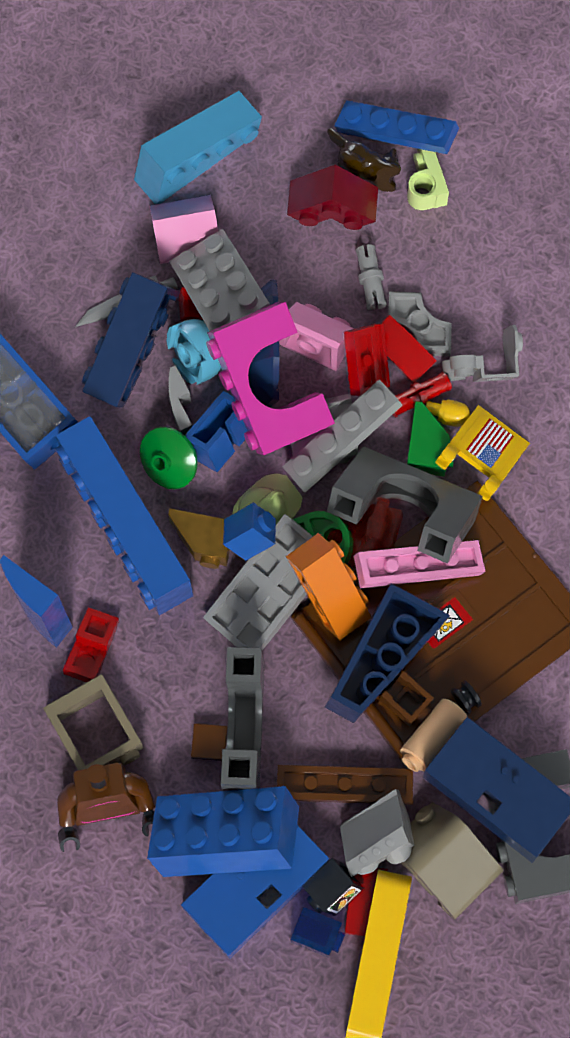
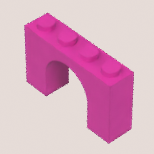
M276 302L207 332L210 339L206 342L208 351L213 360L218 359L222 371L219 372L220 380L226 390H231L235 399L231 403L233 411L239 421H244L247 432L244 433L245 440L251 451L256 450L261 455L269 454L335 424L322 393L314 392L285 406L270 408L258 401L251 391L248 372L255 355L264 347L298 333L286 302Z

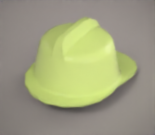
M277 473L266 475L238 499L233 507L232 514L254 502L263 510L271 513L276 518L277 524L284 514L290 518L297 514L301 508L302 496L287 475Z

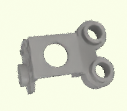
M510 325L503 330V351L507 374L485 375L483 355L452 356L450 360L442 361L443 372H445L450 381L465 380L467 376H473V382L512 380L519 376L518 353L523 348L522 334L518 332L516 325Z

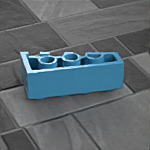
M240 91L230 95L141 145L134 177L135 182L155 205L161 204L244 143L252 142L259 133L258 129L262 116Z

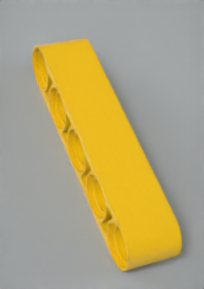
M378 869L345 1038H382L412 876Z

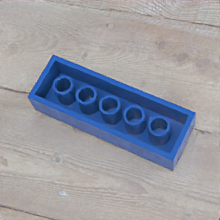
M91 416L57 434L56 438L59 446L55 450L67 475L72 474L74 486L83 502L90 500L87 503L98 527L101 529L106 526L104 532L107 536V541L116 556L122 553L123 556L120 558L124 564L123 568L131 582L139 581L137 585L140 591L139 594L148 610L155 608L160 616L193 597L189 577Z

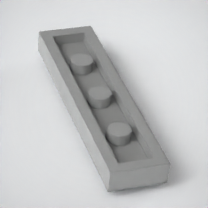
M379 379L334 420L335 424L321 431L283 466L284 470L306 493L402 406L401 402Z

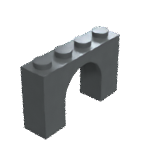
M363 446L334 484L327 512L357 525L368 508L379 500L400 499L413 503L420 507L429 517L424 525L417 551L448 564L474 524L483 496Z
M227 647L228 734L227 747L222 749L221 786L223 791L260 788L265 671L262 648Z
M567 749L521 758L560 789L570 788V759ZM492 801L493 808L488 809V811L494 814L500 806ZM501 838V842L496 843L499 862H506L509 876H504L506 893L508 897L514 896L515 904L570 893V854L559 857H543L539 855L531 863Z

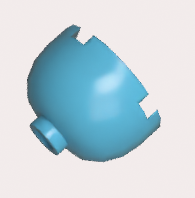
M201 319L183 321L169 327L167 332L168 349L174 347L175 354L178 359L173 358L172 362L188 383L193 384L197 382L196 385L211 379L221 370L218 359L213 360L208 351L206 342L210 340L207 334L209 329L204 320Z

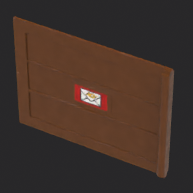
M477 480L466 489L477 494L482 485ZM482 498L476 520L462 541L479 540L485 567L483 574L479 576L395 584V586L450 615L436 634L364 712L401 761L403 755L400 749L420 725L414 721L408 726L386 705L380 702L379 699L397 681L403 671L434 698L429 704V707L432 709L436 707L441 699H448L457 704L451 694V689H459L461 682L467 681L475 690L482 703V706L479 708L476 706L472 707V712L467 715L468 718L475 722L570 650V593L492 498L488 501ZM429 517L425 518L385 549L419 546L424 525ZM357 570L353 571V573L355 574L357 580H355L353 583L355 587L358 586L360 588ZM390 585L360 588L369 600L366 607L371 618ZM312 603L291 616L295 625L338 680L371 620L370 618L339 640L324 626ZM408 693L397 702L409 714L419 704Z

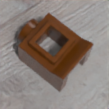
M403 671L397 681L381 695L379 701L410 726L414 721L420 725L433 710L429 707V704L434 698ZM406 693L419 703L410 714L397 704Z

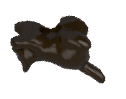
M333 128L327 130L331 141L340 147L338 155L339 167L363 180L371 182L381 191L393 192L396 190V184L392 177L400 174L401 166L396 158L395 148H392L386 154H380L362 143L349 142Z

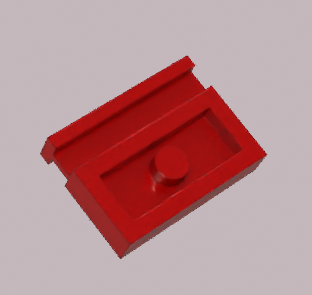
M371 324L370 326L344 331L351 396H362L379 379L387 388L390 387L384 324Z

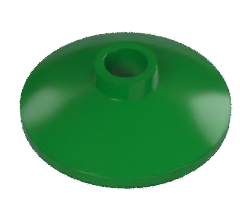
M158 427L144 436L140 445V459L145 472L155 483L167 489H180L194 479L198 467L197 455L193 445L185 435L170 427Z

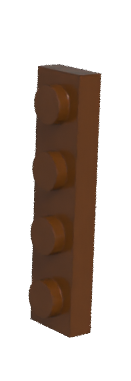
M278 765L277 787L286 786L295 801L374 804L397 789L400 792L404 805L413 804V771L411 769Z

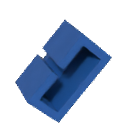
M225 391L217 397L185 435L195 449L197 461L215 472H218L234 454L233 445L235 444L240 447L245 441L244 433L247 432L244 421H239L233 411L231 403L235 401L234 397Z

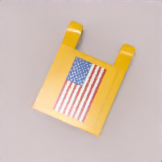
M478 405L435 463L446 470L458 454L488 477L477 493L483 496L482 498L485 501H488L530 443Z

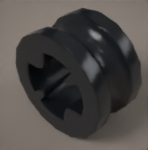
M467 681L461 682L459 689H451L454 700L467 715L472 712V707L476 706L479 708L482 706L479 696Z

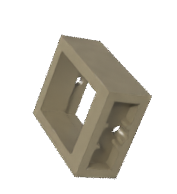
M102 674L43 707L78 770L88 769L95 764L103 766L121 762L124 766L139 758V751L144 749L142 742ZM105 696L127 734L129 741L85 765L63 727L61 720Z

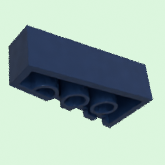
M133 272L130 278L126 277L121 285L119 293L122 295L118 307H113L108 316L107 324L110 325L106 336H102L95 347L94 353L97 357L93 367L89 366L82 379V384H85L82 392L110 405L124 408L142 372V366L138 365L140 360L145 361L155 346V337L152 336L154 331H158L161 326L164 327L169 317V314H167L169 301L176 302L180 294L178 290Z
M391 583L324 707L355 723L436 634L450 615Z

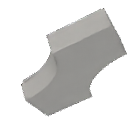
M389 291L388 315H391L432 356H450L452 323L433 317L424 307L421 293Z

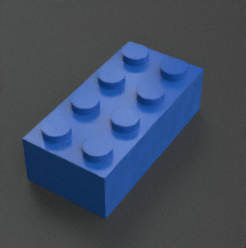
M286 786L157 796L147 859L163 877L292 869L299 805Z

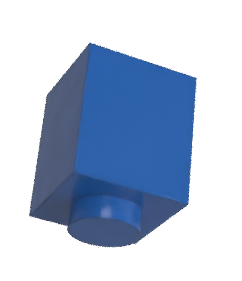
M254 502L224 519L223 545L245 561L275 545L276 518Z

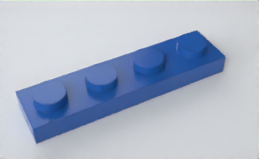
M346 100L334 125L337 132L442 154H448L459 130L456 121Z

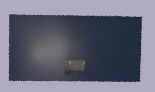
M468 717L424 771L423 778L531 863L535 861L570 815V796Z

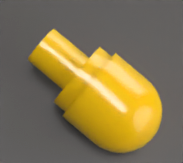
M448 399L442 400L441 404L428 401L426 404L427 409L432 415L438 416L437 421L442 422L444 425L462 427L470 416L469 408L462 402Z

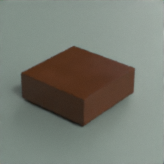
M194 724L191 759L222 761V749H226L228 727Z

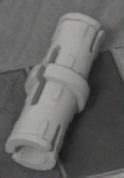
M368 244V257H366L364 246L362 245L355 251L361 274L358 276L359 283L364 287L367 310H375L374 297H376L378 308L382 309L386 307L387 303L381 283L384 279L383 272L378 268L375 245Z

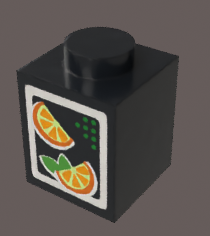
M331 858L302 886L310 895L306 899L312 908L319 914L325 912L332 916H336L364 889L355 876H350L348 868L344 863L334 858Z

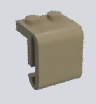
M431 802L428 806L421 808L417 812L415 819L410 823L414 846L411 847L410 857L400 864L409 870L427 893L435 896L439 901L437 904L455 920L503 872V869L459 817Z

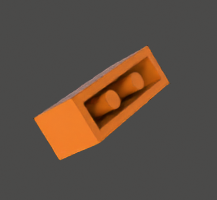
M317 533L288 554L286 558L324 626L341 640L371 618L366 607L369 600L358 586L355 587L353 582L357 578L351 568L346 563L343 564L341 558L344 557V553L334 540L328 542Z

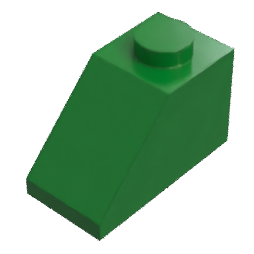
M416 401L407 465L434 476L445 477L446 470L438 466L435 461L450 443V436L423 402ZM454 459L452 460V462L449 464L448 467L453 468Z

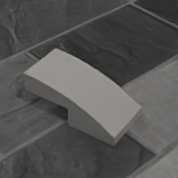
M175 365L170 367L169 397L177 430L186 435L192 428V424L183 406L191 403L190 392Z

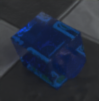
M303 907L290 942L329 958L332 951L339 952L346 933L340 931L342 922Z

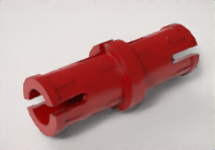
M441 372L420 384L415 382L410 385V389L395 395L402 406L392 414L393 417L396 418L398 415L414 408L416 401L423 402L426 406L429 400L447 391H451L452 385L445 372Z

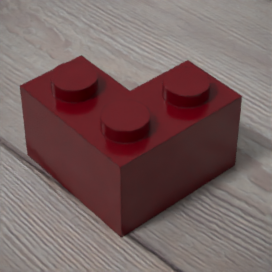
M332 165L290 181L287 215L298 220L304 226H316L319 222L333 219L343 224L347 229L359 230L362 226L376 222L378 187L337 165Z

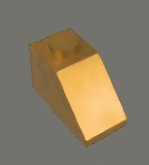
M169 509L170 524L193 558L200 561L199 564L201 566L211 569H218L219 565L227 566L230 549L223 545V518Z

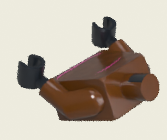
M122 763L103 766L95 764L88 769L75 771L72 783L68 784L57 798L59 825L63 827L58 832L60 849L62 852H65L64 843L68 840L75 841L76 850L80 848L78 832L73 827L75 824L79 826L140 814V812L144 813L142 817V833L148 837V825L153 824L155 813L153 808H155V804L146 779L128 772Z

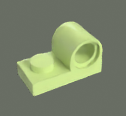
M417 149V153L414 154V162L418 172L410 177L408 183L407 199L409 204L417 210H427L447 205L449 191L436 152ZM425 188L429 193L420 194L416 189Z

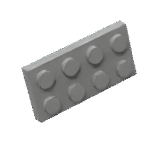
M224 229L208 236L205 240L169 261L209 331L270 305Z
M284 514L276 524L275 545L246 562L203 618L237 648H262L263 651L307 595L286 556L313 536L292 518Z

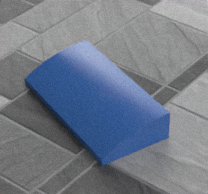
M3 555L0 559L1 567L25 614L39 633L57 648L73 628L58 594Z

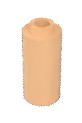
M441 699L400 749L403 755L402 762L414 772L419 770L425 771L467 718L466 713L454 702L448 699Z

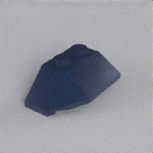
M271 279L261 288L270 305L278 302L277 280ZM279 341L260 350L253 358L248 372L249 386L258 401L267 407H272L279 401Z

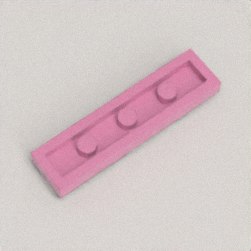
M479 540L461 542L448 564L417 551L418 546L358 552L354 555L360 588L386 586L391 583L395 585L479 576L485 572Z

